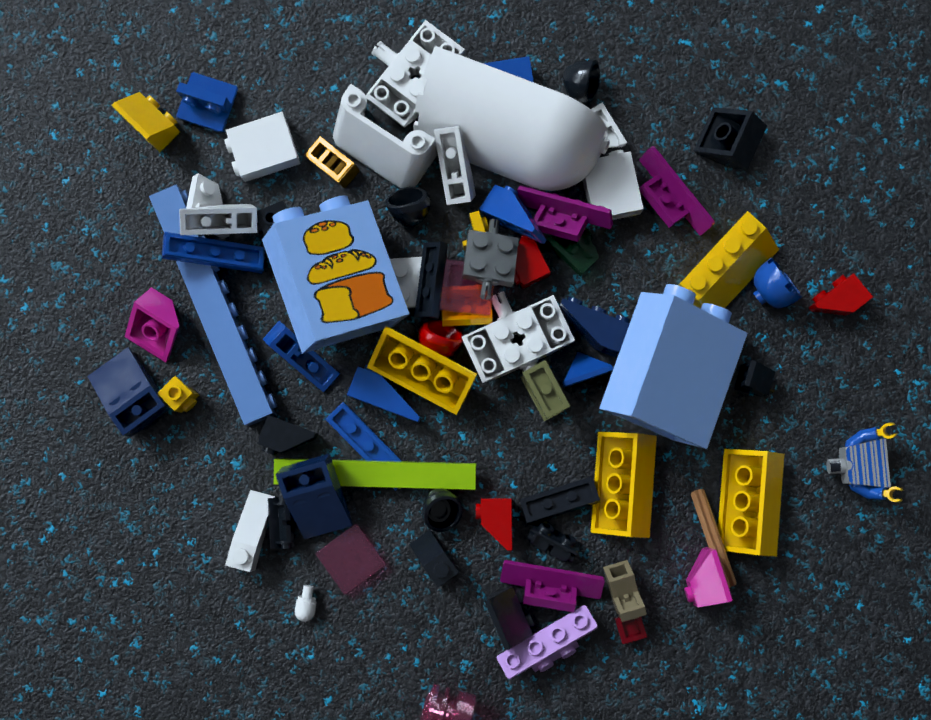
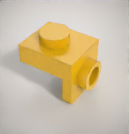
M479 211L469 213L473 230L489 231L486 217H481ZM467 240L462 242L464 250H466Z
M176 376L158 392V395L174 411L180 413L183 411L188 412L197 403L195 399L199 396L193 388L187 387Z

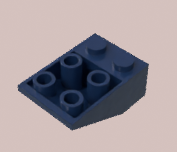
M568 297L567 300L562 298L559 307L566 320L596 351L618 358L631 320L621 315H616V317L606 315L607 311L597 306H592L591 309L582 306L583 302L573 297Z
M127 347L87 376L108 416L123 436L132 437L171 409L158 395L160 389L130 347Z
M330 453L281 467L277 472L276 478L283 499L304 539L353 525Z

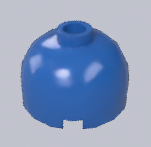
M771 257L757 269L754 275V285L757 289L754 295L762 305L767 302L774 308H785L797 302L802 296L788 275L781 269L779 270L778 263Z

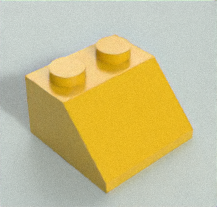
M138 92L111 105L159 153L180 133L175 126L178 122L168 112L163 115L158 110L160 105L150 95L146 98Z

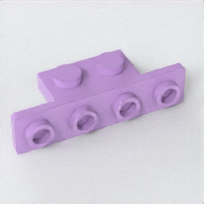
M583 605L516 646L499 654L497 660L508 679L516 677L531 667L535 672L538 670L540 672L546 671L554 665L553 661L560 657L565 659L576 652L575 649L579 647L577 640L596 630L598 626L588 608Z

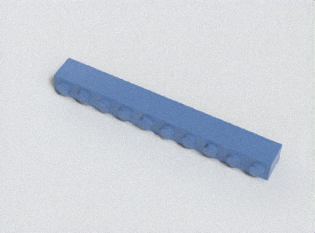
M177 184L149 196L164 233L180 234L179 209L187 207L189 194L186 190L182 191ZM189 235V236H196V237L207 238L205 235ZM176 261L244 425L251 426L267 419L268 415H276L274 408L277 407V403L272 393L268 394L264 385L268 384L263 371H258L255 362L258 361L254 349L252 347L248 348L245 341L248 339V334L244 326H239L237 322L238 310L233 302L229 303L226 295L229 293L227 284L224 279L220 280L217 274L220 268Z

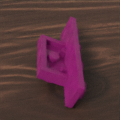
M654 146L649 148L639 161L653 178L644 183L639 188V191L669 228L685 217L699 235L704 234L715 224V221Z
M519 186L517 189L518 198L525 206L538 210L534 220L543 233L578 242L588 223L611 229L613 226L612 210L604 206L588 204L580 200L565 198L534 188Z
M504 560L500 582L525 586L523 604L574 612L576 595L594 599L601 598L605 578Z

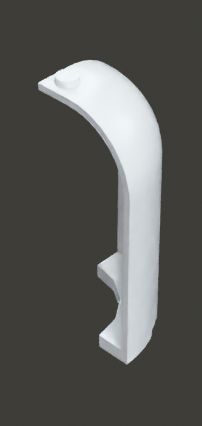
M434 47L423 75L427 79L424 92H419L417 96L415 111L419 113V118L413 125L414 130L424 131L435 138V129L460 126L469 163L532 188L545 191L562 190L579 183L593 170L601 153H606L610 144L607 127L604 121L584 104L555 90L443 48Z

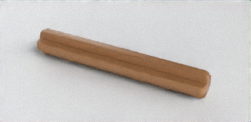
M695 490L691 493V497L708 547L717 550L728 587H733L736 585V580L705 490Z

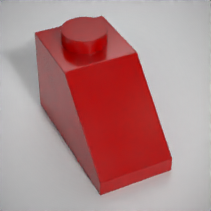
M522 235L517 249L514 283L516 285L520 284L522 289L549 277L550 270L535 240Z
M481 498V504H476V519H481V525L506 550H512V498Z

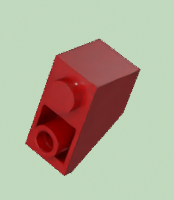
M854 273L848 277H845L843 274L831 283L834 288L826 293L823 290L813 297L812 300L815 303L808 308L811 312L847 316L859 309L873 296Z

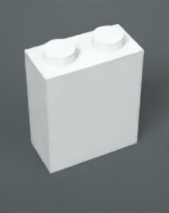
M283 112L226 130L228 138L224 139L228 152H233L235 161L232 162L235 175H240L244 182L301 164Z
M616 150L610 152L609 156L599 157L593 170L583 179L587 203L611 209L613 220L641 214L643 204L631 151Z

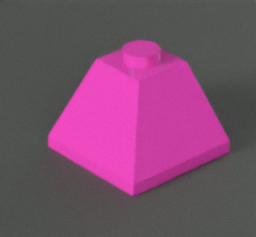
M151 287L134 302L125 333L127 339L164 362H167L170 358L179 329L173 301Z
M709 547L702 548L686 579L688 587H685L684 591L688 602H693V605L696 607H703L733 601L717 550Z

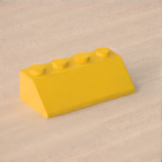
M747 211L678 286L691 290L696 294L693 305L700 309L703 303L726 308L752 280L757 269L773 257L779 248L767 228Z
M385 326L367 366L368 369L457 415L465 402L477 376L475 372Z
M598 432L594 484L600 498V503L594 504L592 507L591 533L650 538L657 436L640 433Z
M724 449L718 531L725 551L760 556H777L784 454L769 451Z

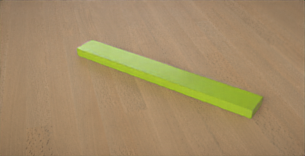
M275 458L274 484L279 485L276 474L281 467L308 459ZM332 460L340 486L476 490V463Z

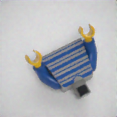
M889 422L881 428L873 427L858 431L846 440L845 447L839 448V458L827 459L826 467L828 474H841L842 483L849 484L851 491L866 499L886 500L888 498L892 502H902L903 500L893 498L895 490L903 491V489L891 487L886 438L891 439L898 434L889 435L886 432L887 426L895 424Z

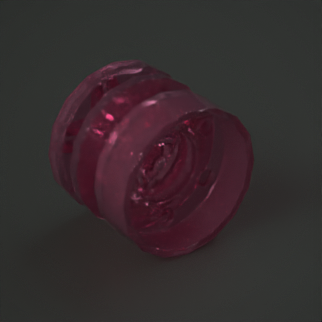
M433 684V688L428 696H426L420 720L472 719L476 694L460 690L455 701L450 700V687L446 686L444 696L441 698L437 697L440 685Z

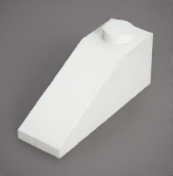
M460 126L435 129L434 134L446 204L471 202L476 196Z
M227 204L179 209L180 235L257 233V208L252 204Z
M250 490L231 542L225 566L248 572L256 570L269 522L267 498H275V496Z

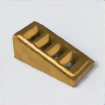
M321 137L317 139L305 154L311 162L343 188H346L360 171L355 163ZM325 147L326 151L321 155L319 159H317V155ZM331 154H334L332 158L327 162V164L324 165V163L331 156ZM341 160V163L332 171L334 166Z

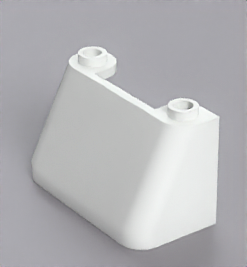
M350 84L342 96L335 123L333 139L336 146L397 187H415L437 156L435 138L424 131L414 130L402 142L364 116V112L367 109V98L360 89Z

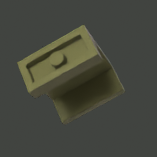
M546 360L522 372L523 376L520 378L543 421L556 416L570 407Z

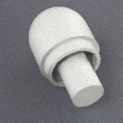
M304 585L302 595L298 596L296 600L295 616L300 621L307 622L315 615L317 602L316 598L312 597L314 586Z

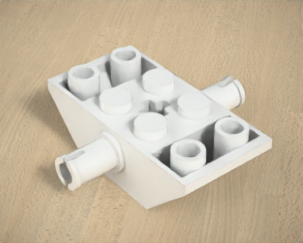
M426 20L400 53L396 54L380 41L377 43L379 47H374L372 55L387 64L388 68L365 96L369 102L401 126L406 127L419 117V113L415 111L417 96L419 92H424L427 79L423 75L434 47L437 46L461 56L465 49ZM414 75L420 76L419 79L417 77L413 78V80L411 79Z
M504 291L498 293L501 304L496 294L491 296L490 299L499 317L497 321L461 337L482 383L507 375L517 369L525 371L537 365L539 359L575 341L554 295L516 312L512 311ZM514 335L524 338L522 346H519L517 343L512 344L511 341L514 339Z

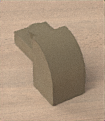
M628 560L603 567L610 595L621 621L625 622L647 615Z

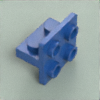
M192 72L188 84L179 82L176 90L182 98L176 117L180 120L222 133L238 88L235 85Z

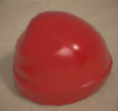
M433 320L424 323L420 327L418 339L421 345L449 358L462 345L463 340L461 337L463 334L453 326L442 327V321Z

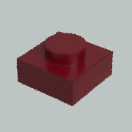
M620 617L614 618L622 644L647 637L641 617L622 622Z

